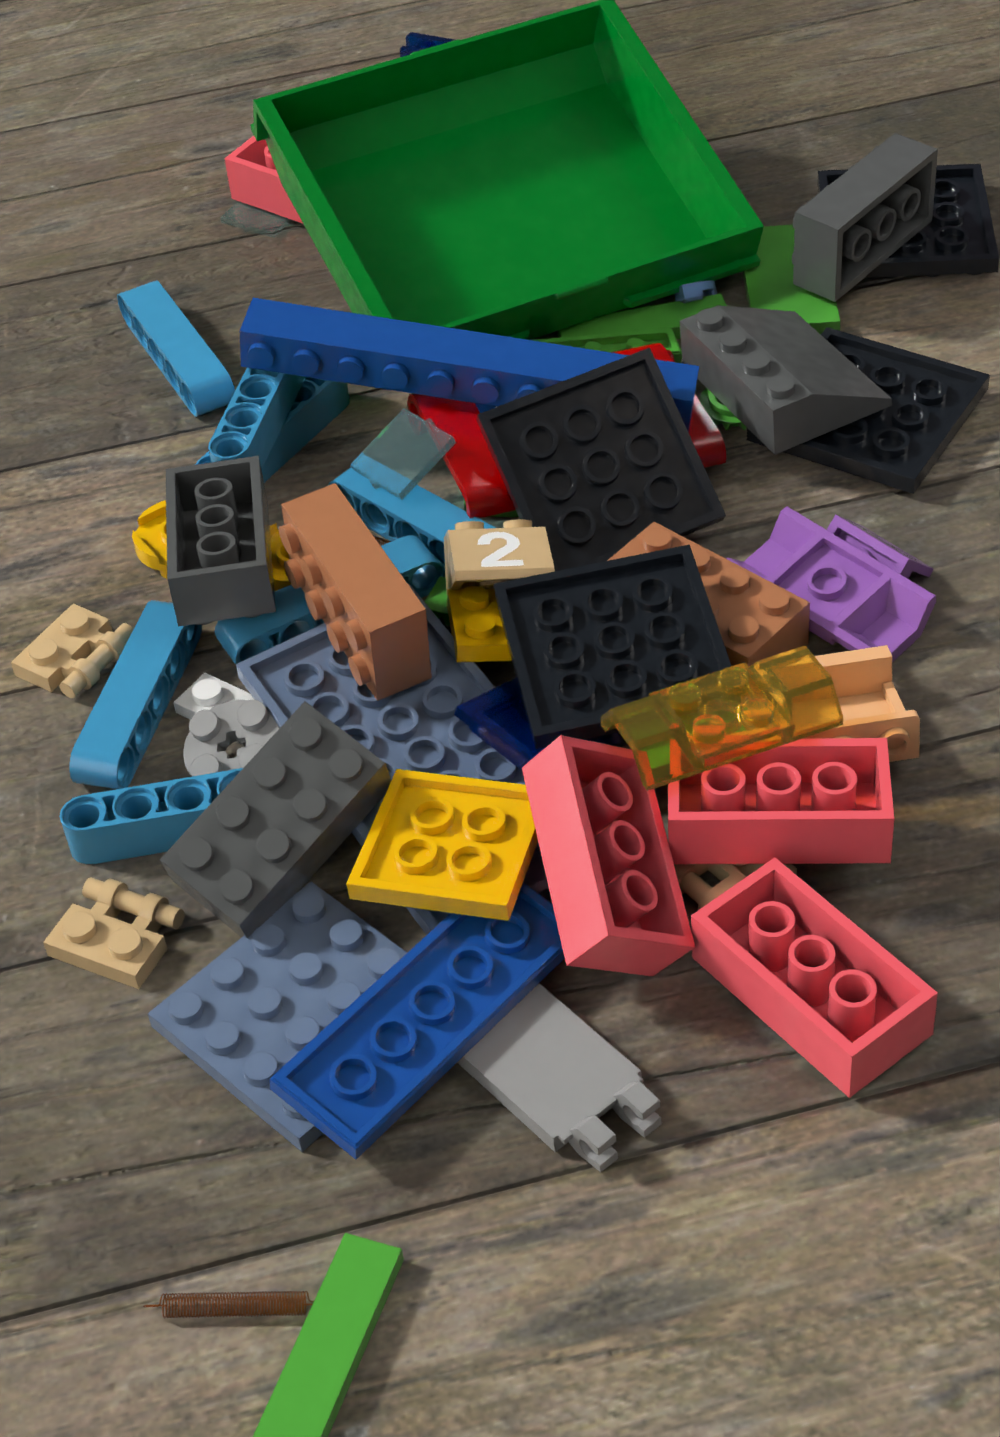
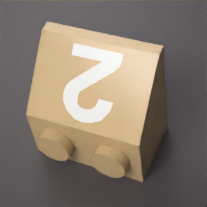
M509 520L503 522V528L484 529V522L481 521L459 522L455 524V530H447L444 536L446 594L447 589L460 590L470 586L494 589V583L555 571L546 528L532 527L531 520Z

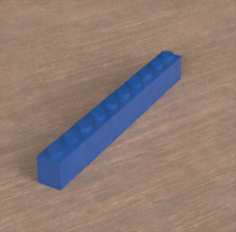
M252 298L239 331L241 367L497 407L629 356L259 298ZM655 359L689 432L699 366Z

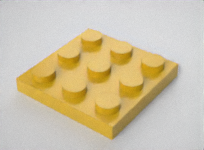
M396 769L346 883L349 899L509 921L538 843L526 785Z

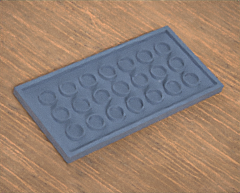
M410 584L408 585L426 608L432 678L377 701L366 684L360 686L354 679L345 652L338 653L335 651L329 640L325 623L236 664L238 678L254 700L263 703L279 728L306 701L384 761L391 780L396 769L525 784L522 767L545 749H535L530 729L475 662H456L453 636ZM383 798L352 831V834L361 846L365 842ZM537 843L523 882L545 899L550 900L551 896L539 843ZM406 907L426 935L450 914L447 912Z

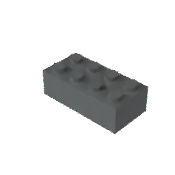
M894 133L882 144L876 146L872 152L858 163L851 166L838 179L827 185L814 198L799 207L793 218V228L795 229L794 251L792 254V264L794 265L793 284L836 302L927 226L933 217L938 149Z
M259 455L166 469L167 580L178 627L192 624L206 625L213 621L239 617L253 618L262 614L276 612L268 501Z
M304 701L162 856L160 862L173 882L240 937L245 936L248 938L304 887L384 797L391 782L386 764Z

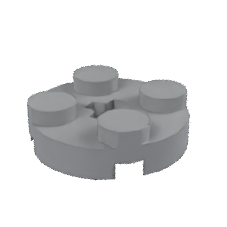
M232 700L218 704L210 710L198 711L189 721L190 732L186 737L183 749L185 767L191 776L244 768L279 730V726L263 703L258 700ZM235 741L246 743L245 747L237 750V756L234 758H230L225 752L227 747Z

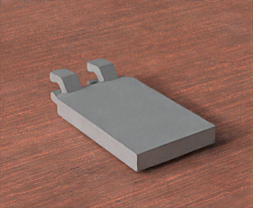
M540 983L457 1062L554 1152L569 1142L573 1149L600 1173L618 1159L617 1151L611 1146L616 1142V1134L599 1119L606 1112L613 1108L625 1123L644 1138L662 1124L661 1117L655 1112L660 1108V1100L643 1084L641 1070Z

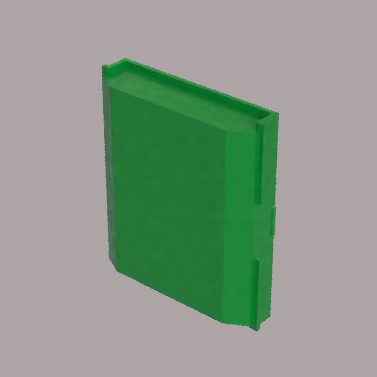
M614 0L594 1L466 39H457L412 52L407 56L253 100L254 123L251 124V131L257 141L266 140L281 184L352 313L531 340L628 307L633 308L679 293V286L683 284L715 281L760 265L761 260L757 255L764 225Z

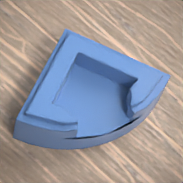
M715 281L683 284L679 286V293L674 294L675 300L689 303L703 299V296L717 294Z

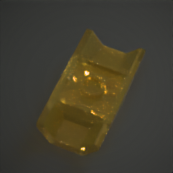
M806 646L759 660L750 667L745 662L649 693L648 697L612 708L601 717V726L605 732L617 728L631 748L642 785L647 791L843 725V714L832 677Z

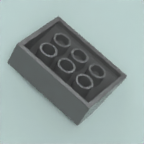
M717 305L680 320L682 363L699 366L698 380L774 455L892 406V398L795 311Z

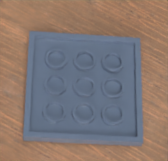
M310 882L290 898L248 938L245 936L240 938L148 1013V1017L153 1029L303 1152L324 1133L270 1090V1078L407 952L320 887Z

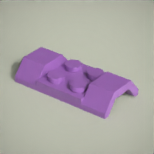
M788 506L780 511L770 539L744 562L727 558L729 561L809 601V631L831 645L837 642L850 651L887 645L892 654V662L921 636L936 603V595Z

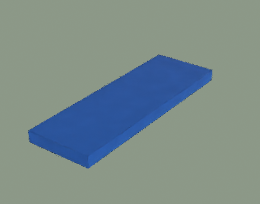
M523 882L509 921L450 913L270 1078V1090L355 1160L358 1159L565 959L553 904Z

